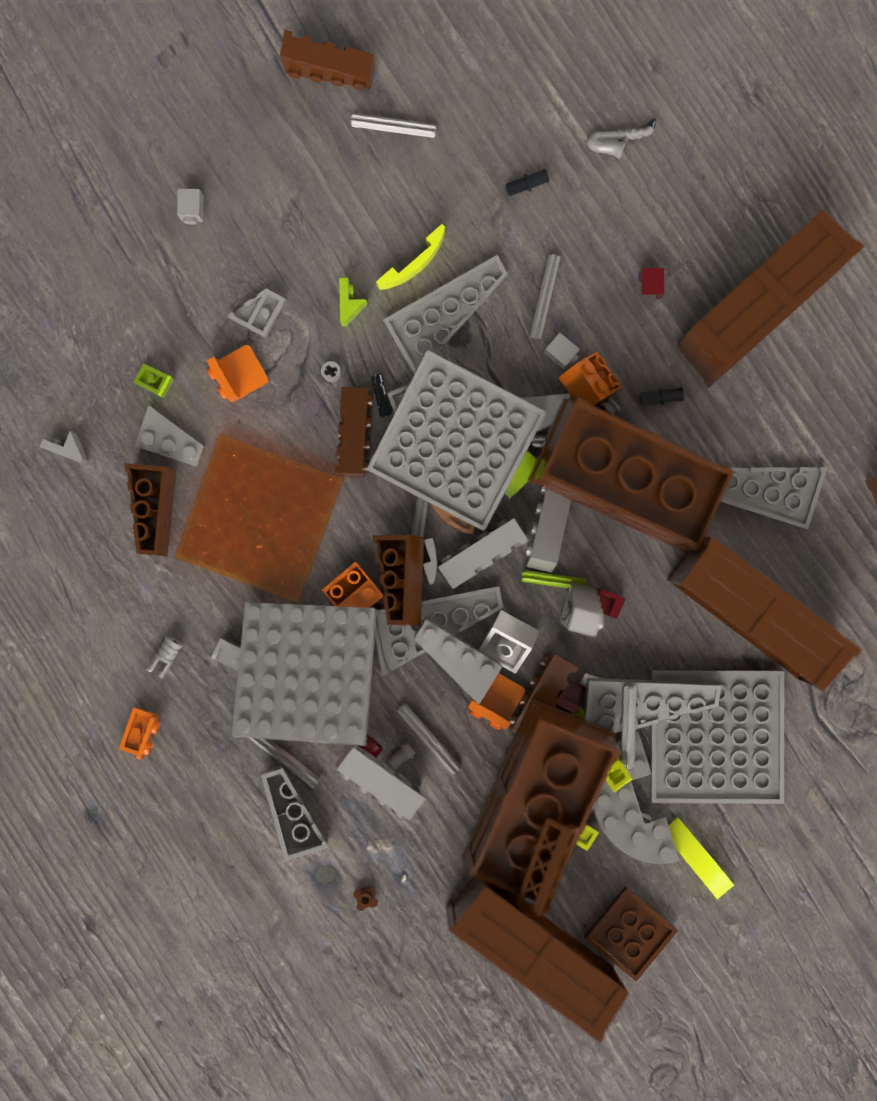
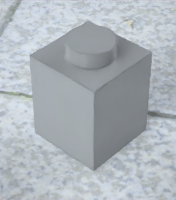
M178 189L177 215L185 224L194 225L197 222H203L204 195L200 189Z
M559 333L545 349L544 354L564 370L567 365L571 368L579 359L577 353L580 349Z

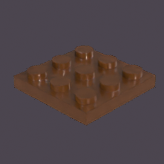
M625 886L584 938L637 982L678 932V929Z

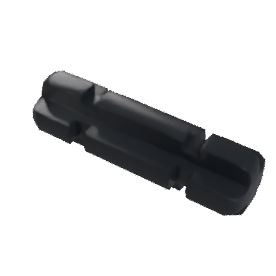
M373 375L371 379L373 386H375L374 392L377 405L380 407L378 408L380 417L390 416L391 409L388 406L389 401L386 387L383 385V375Z

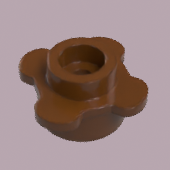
M372 886L354 891L353 896L357 900L356 907L359 911L377 906L378 900L375 899V890Z

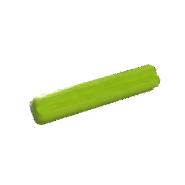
M523 570L521 576L522 582L568 589L570 582L586 585V579L530 570Z

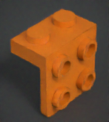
M244 345L219 360L215 357L206 360L209 365L206 370L212 380L216 379L220 386L217 389L223 399L227 398L231 403L266 385L269 381L249 345Z
M498 673L480 704L471 697L467 708L470 709L469 713L474 717L488 719V724L499 731L501 728L507 730L511 723L510 718L521 701L525 688Z

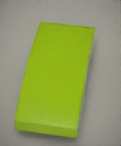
M529 450L526 451L505 491L509 498L515 495L528 482L527 479L536 461V458Z

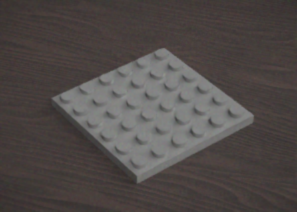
M427 350L367 470L485 531L547 412Z
M245 602L232 737L366 745L377 609Z
M651 670V680L719 682L721 684L719 707L697 713L682 714L678 718L658 721L659 723L651 725V803L784 804V671Z

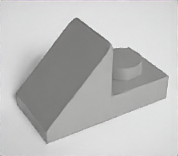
M69 431L65 442L55 438H51V441L42 439L41 448L79 463L88 464L89 460L77 433Z

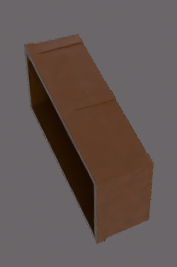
M822 209L698 321L679 343L678 349L704 379L703 382L709 388L837 273L865 245L859 240L856 241Z
M576 397L563 399L527 480L682 552L688 553L689 551L700 549L734 470L706 460L662 439V436L640 429Z
M705 536L699 550L685 553L667 580L799 681L819 690L825 691L849 662L862 652L860 647L714 537Z
M532 699L462 855L469 876L519 894L547 818H551L564 825L573 824L579 827L568 857L569 860L580 834H583L587 825L586 821L613 762H616L620 750L614 737V731ZM553 826L549 830L552 842L558 840L561 830ZM549 847L543 848L541 852L544 863L550 862L552 858ZM541 868L536 869L533 876L536 884H540L544 880V875ZM533 889L527 891L525 897L536 901Z
M472 877L454 901H450L446 906L448 931L601 1044L606 1030L629 995L615 968L545 915L538 916L516 904L518 896L515 893Z

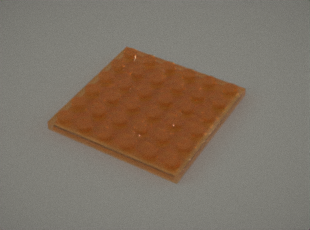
M219 434L174 558L299 603L344 479Z

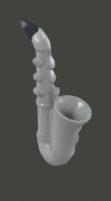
M653 118L646 128L594 132L587 138V145L591 151L613 155L620 160L626 141L651 135L655 129L656 118Z

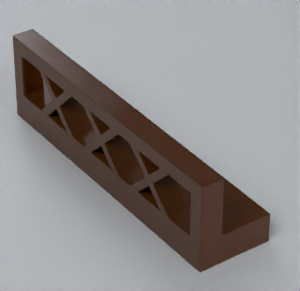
M551 818L546 819L516 904L538 916L549 912L578 833V826L573 824L564 825ZM551 826L561 830L558 840L554 842L551 841L549 835ZM549 847L552 858L550 862L544 863L541 852L543 848ZM541 868L544 880L542 883L536 884L533 874L536 869ZM532 889L536 896L534 905L524 900L527 891Z

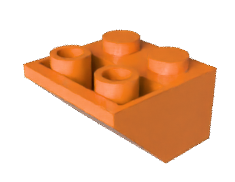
M598 352L576 363L558 377L572 398L579 397L594 407L622 388L618 378L611 372L606 365V361Z
M354 562L322 589V592L332 604L340 607L370 608L385 595L357 562Z

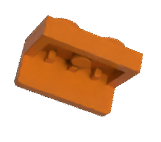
M136 706L133 707L119 750L134 754L140 760L149 755L153 747L151 742L153 734L156 735L160 728L161 722L158 721L160 715Z

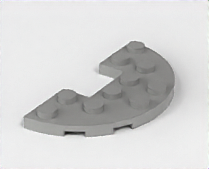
M637 731L635 732L634 767L627 769L633 778L632 780L652 774L639 732ZM621 738L619 741H617V745H618L619 750H620V753H619V758H620V759H621V741H622V738ZM605 780L593 806V811L597 823L607 839L626 855L643 862L666 864L679 861L666 817L644 823L632 782L629 781L614 792Z

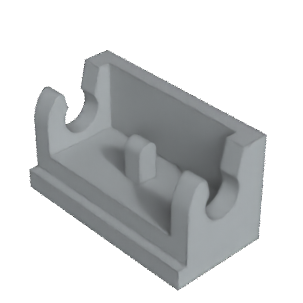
M222 637L219 639L211 658L238 671L241 645Z

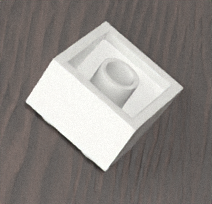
M501 610L491 625L479 650L501 663L505 669L516 673L532 650L540 631Z

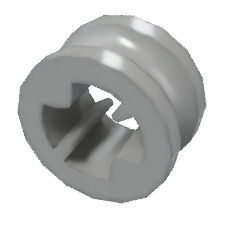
M328 361L323 364L321 374L326 381L335 382L341 376V369L336 362ZM330 366L332 369L337 368V372H334L336 374L334 377L325 374Z
M607 397L605 403H600L601 408L606 413L615 416V413L619 414L621 412L620 407L611 397Z

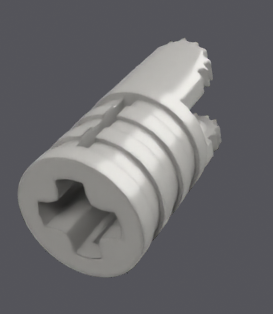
M168 635L165 636V640L161 643L158 651L155 652L145 669L152 672L158 661H163L164 663L158 672V677L162 679L183 647L181 642Z

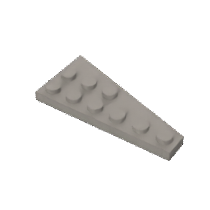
M497 255L383 319L384 324L414 375L426 351L428 350L437 355L508 276Z
M828 467L730 468L734 472L720 503L808 530Z
M496 586L422 601L421 624L427 618L453 635H456L504 608L500 587ZM385 609L377 610L375 641L382 676L426 652L414 640V635L420 626L388 625Z
M587 678L584 719L610 729L614 733L621 732L623 686L626 684H634L637 687L635 729L657 724L660 720L675 719L682 714L697 713L719 707L721 684L719 682Z

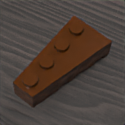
M284 30L280 58L285 74L295 79L301 77L309 78L313 82L327 81L336 86L350 85L358 90L371 89L375 68L374 54L349 47L340 50L332 42L326 41L323 44H319L313 41L310 36L303 35V39L292 36V31Z
M342 387L341 422H339L338 427L340 444H338L336 452L339 465H335V473L340 477L365 478V473H369L367 470L369 460H366V451H370L371 438H367V429L372 427V416H368V408L373 407V394H369L368 388Z
M124 463L129 481L127 486L131 496L130 509L134 519L133 531L136 553L167 556L176 469Z
M374 535L373 542L376 544L378 551L376 560L377 563H380L381 569L380 583L383 584L385 592L383 600L387 624L421 626L424 537L415 535Z
M551 651L549 655L545 654L539 665L542 667L539 674L535 673L529 683L532 686L529 693H524L519 702L521 708L518 714L514 712L510 719L511 732L517 734L532 699L556 707L560 698L557 696L558 693L566 690L570 680L569 674L570 672L575 674L578 666Z

